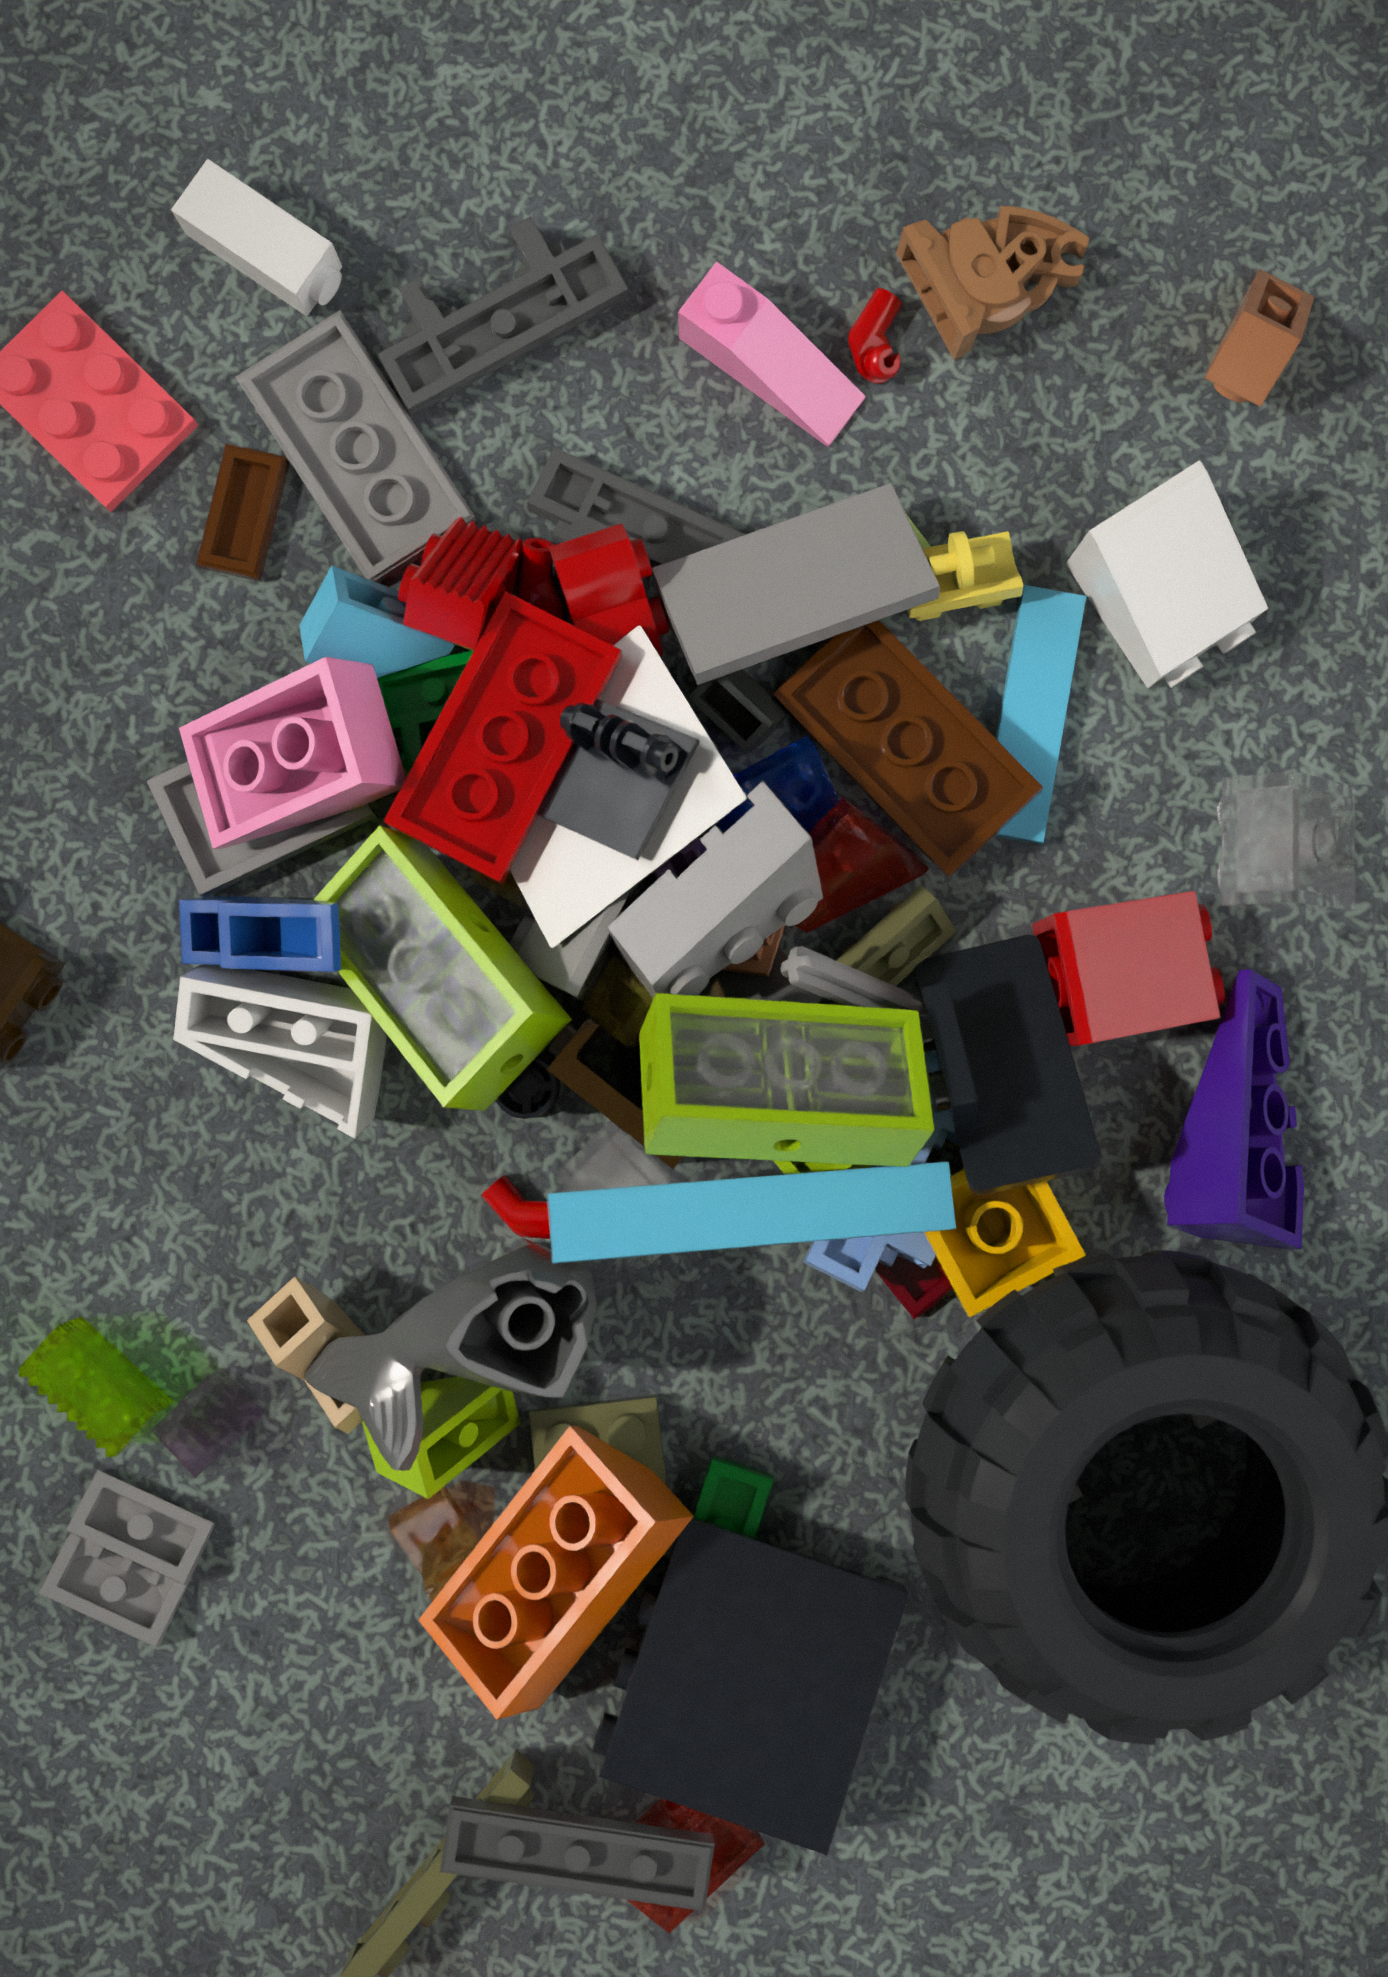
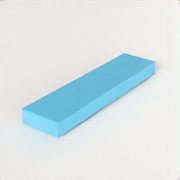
M1024 585L1022 596H1020L995 738L1043 786V790L994 837L1039 845L1044 843L1086 602L1085 595Z

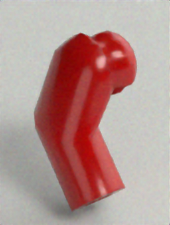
M877 288L848 334V344L857 371L864 379L876 384L893 378L898 373L901 365L899 353L893 354L892 347L885 333L901 309L902 303L897 296L883 288Z
M541 538L526 539L522 546L517 597L563 619L564 609L551 577L553 560L549 547L554 544Z

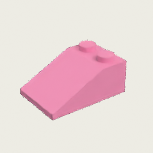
M324 657L179 728L213 849L227 848L362 807L400 790L406 779L373 664Z

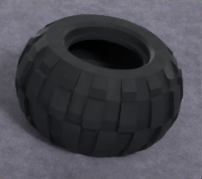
M1153 1250L1143 1253L1141 1256L1115 1259L1108 1253L1059 1266L1053 1269L1055 1278L1038 1285L1023 1295H1020L1016 1290H1012L977 1319L978 1324L982 1328L967 1343L956 1359L947 1355L922 1402L927 1412L918 1439H914L909 1449L906 1469V1502L910 1508L914 1538L913 1550L920 1571L940 1614L966 1653L978 1659L993 1672L1004 1689L1065 1724L1069 1714H1072L1079 1719L1084 1718L1090 1729L1108 1740L1144 1745H1156V1738L1166 1739L1170 1730L1187 1729L1200 1740L1207 1741L1249 1728L1248 1724L1252 1723V1710L1265 1705L1280 1695L1293 1705L1320 1684L1329 1675L1320 1663L1334 1649L1343 1635L1354 1639L1356 1636L1361 1637L1382 1598V1593L1373 1577L1378 1560L1388 1557V1479L1382 1475L1387 1470L1384 1458L1388 1457V1433L1369 1388L1358 1381L1343 1346L1331 1332L1310 1312L1250 1273L1245 1274L1236 1269L1214 1263L1204 1256L1166 1250ZM1172 1414H1194L1215 1418L1231 1424L1245 1433L1247 1450L1246 1472L1238 1503L1224 1529L1199 1556L1173 1573L1140 1584L1106 1586L1076 1580L1066 1551L1065 1519L1067 1506L1075 1483L1085 1465L1107 1441L1130 1426L1144 1420Z

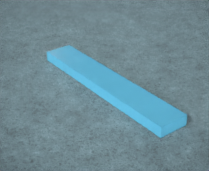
M949 1162L909 1165V1167L888 1166L548 1193L547 1195L552 1264L956 1229Z

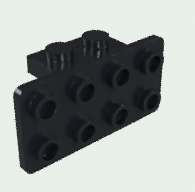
M1033 935L1018 936L929 957L916 965V978L925 1009L924 1013L919 1014L924 1053L935 1050L939 1071L928 1073L937 1112L950 1110L970 1190L977 1195H986L1096 1169L1101 1161V1152L1039 939Z

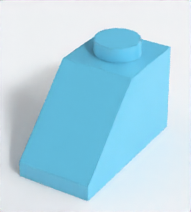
M331 566L299 625L305 662L312 664L324 657L373 664L377 678L447 656L451 653L455 644L404 626L403 620L406 603L399 601V591L335 566Z

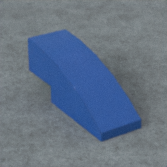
M205 896L179 900L182 964L220 965L221 968L323 972L341 970L338 903L240 896Z

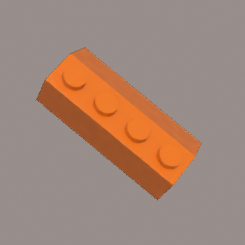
M569 1426L418 1621L496 1720L538 1709L544 1704L694 1516L652 1469L579 1426Z

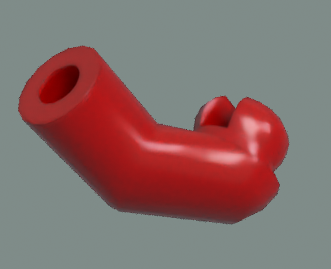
M505 1174L481 1194L483 1199L510 1230L519 1237L550 1239L548 1203L546 1201H528Z

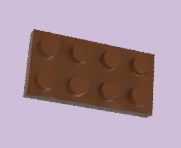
M879 620L835 635L773 694L775 700L789 712V715L948 879L1043 790V786Z

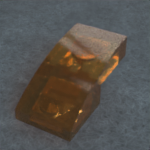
M446 1486L429 1499L421 1497L388 1516L389 1530L422 1575L424 1592L431 1602H433L479 1543L464 1513Z

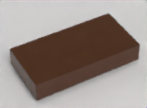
M225 444L196 562L199 568L261 582L290 463L287 457Z

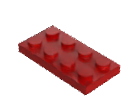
M505 591L383 822L430 848L503 884L538 818L537 813L574 744L560 726V717L563 710L569 705L575 706L581 702L594 706L596 700H600L623 656L621 649Z

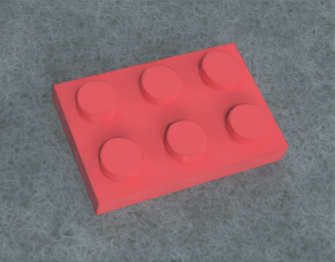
M63 290L0 351V405L109 512H112L199 426L194 418Z

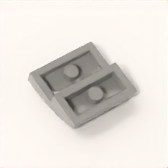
M97 1470L66 1529L70 1534L45 1579L39 1594L154 1647H159L215 1523Z

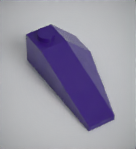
M1251 969L1238 971L1171 1160L1170 1183L1167 1185L1164 1194L1165 1208L1168 1213L1167 1225L1204 1239L1282 1249H1302L1304 1200L1302 1165L1285 1166L1282 1133L1286 1128L1297 1127L1295 1106H1288L1283 1090L1276 1085L1275 1074L1285 1072L1290 1064L1282 987Z

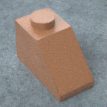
M1259 268L1213 355L1204 378L1213 382L1214 388L1227 399L1239 403H1244L1248 400L1261 407L1302 340L1314 296Z

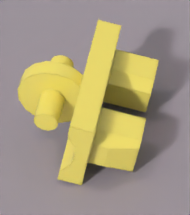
M964 531L949 533L947 544L922 548L940 585L939 598L910 608L907 611L909 619L915 618L918 621L938 618L945 611L970 606H977L979 609L1001 605L1005 599L1022 596L1024 586L1014 561L1009 532L968 539Z

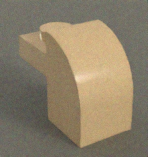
M294 1276L256 1311L247 1322L276 1367L304 1380L334 1427L349 1434L363 1421L357 1408L314 1389L307 1383L304 1375L312 1361L329 1343L339 1337L365 1336V1334L332 1299Z

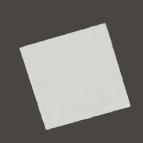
M640 625L613 645L621 649L623 656L600 700L694 737L700 743L638 861L538 816L510 871L551 948L557 946L746 800L744 792Z

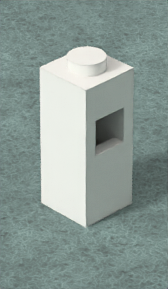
M209 159L205 161L171 209L187 236L305 316L309 315L316 303L320 305L327 304L340 286L342 275L339 271L342 268V264L332 242Z

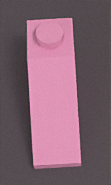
M717 261L678 311L680 340L828 448L866 398L768 298Z

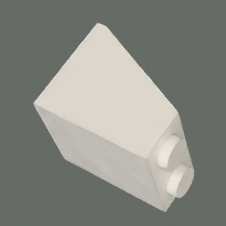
M1200 460L1089 530L1066 563L1068 569L1147 688H1150L1162 679H1165L1170 688L1179 684L1203 667L1198 656L1215 645L1219 647L1223 654L1232 650L1256 633L1251 622L1268 609L1209 474Z

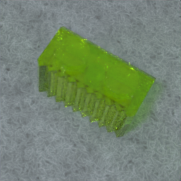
M82 1316L73 1318L71 1321L68 1320L63 1324L60 1323L19 1367V1377H28V1386H38V1395H47L48 1404H57V1413L67 1412V1422L76 1421L77 1431L86 1430V1440L96 1439V1448H105L106 1457H116L136 1444L174 1402L172 1398Z

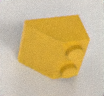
M963 1162L950 1169L956 1229L923 1232L968 1317H972L991 1307L1012 1290L1018 1292L1054 1273L1053 1269L1074 1262L1086 1255L1047 1181L986 1195H977L968 1186Z

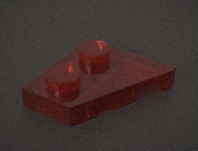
M842 797L808 834L812 839L823 899L818 901L814 911L805 920L795 926L808 933L923 876L929 870V867L915 852Z

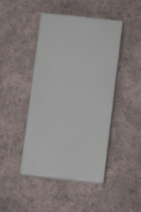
M340 310L235 377L366 579L381 583L423 556L430 536L433 533L443 536L455 519L462 516L466 524L477 521L464 498Z
M891 483L652 568L654 582L697 685L939 598L940 585Z

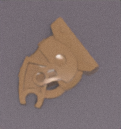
M1000 206L996 218L980 221L979 218L969 219L966 217L952 224L951 228L944 230L942 235L927 220L907 225L902 229L896 255L955 361L971 351L977 334L998 332L1016 324L1027 312L1042 306L1051 296L1055 286H1077L1083 275L1084 265H1068L1062 260L1061 254L1071 253L1077 258H1083L1088 248L1089 237L1050 215L1021 207ZM1031 281L1039 282L1035 288L1028 292L1026 291L1025 287Z

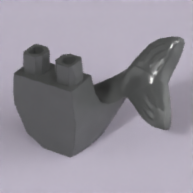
M522 1238L514 1251L468 1272L423 1298L399 1316L383 1333L335 1339L312 1361L304 1377L307 1383L319 1392L356 1407L378 1450L390 1467L397 1471L410 1470L419 1452L422 1438L423 1412L420 1374L426 1367L525 1395L563 1398L588 1346L597 1310L593 1274L585 1265L579 1262L552 1264L550 1248Z

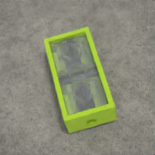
M379 825L313 900L338 903L341 962L339 974L445 1108L486 1111L572 1020L427 845L399 831Z
M655 993L639 1033L645 1154L909 1167L934 1132L918 1010Z

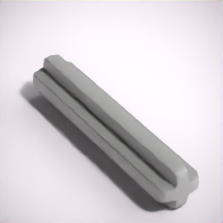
M803 946L792 948L788 959L781 964L782 975L789 978L792 985L840 1005L918 1010L919 1014L925 1012L924 1005L919 996Z

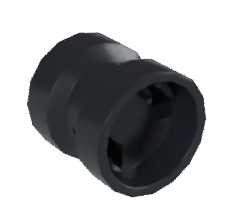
M537 1056L495 1100L501 1110L512 1117L528 1119L541 1116L552 1109L559 1098L561 1084L560 1080L547 1070L551 1063Z

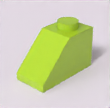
M459 1376L422 1382L423 1431L419 1452L410 1470L397 1471L392 1469L384 1459L364 1421H362L376 1472L427 1499L432 1497L521 1424L513 1391L489 1386Z

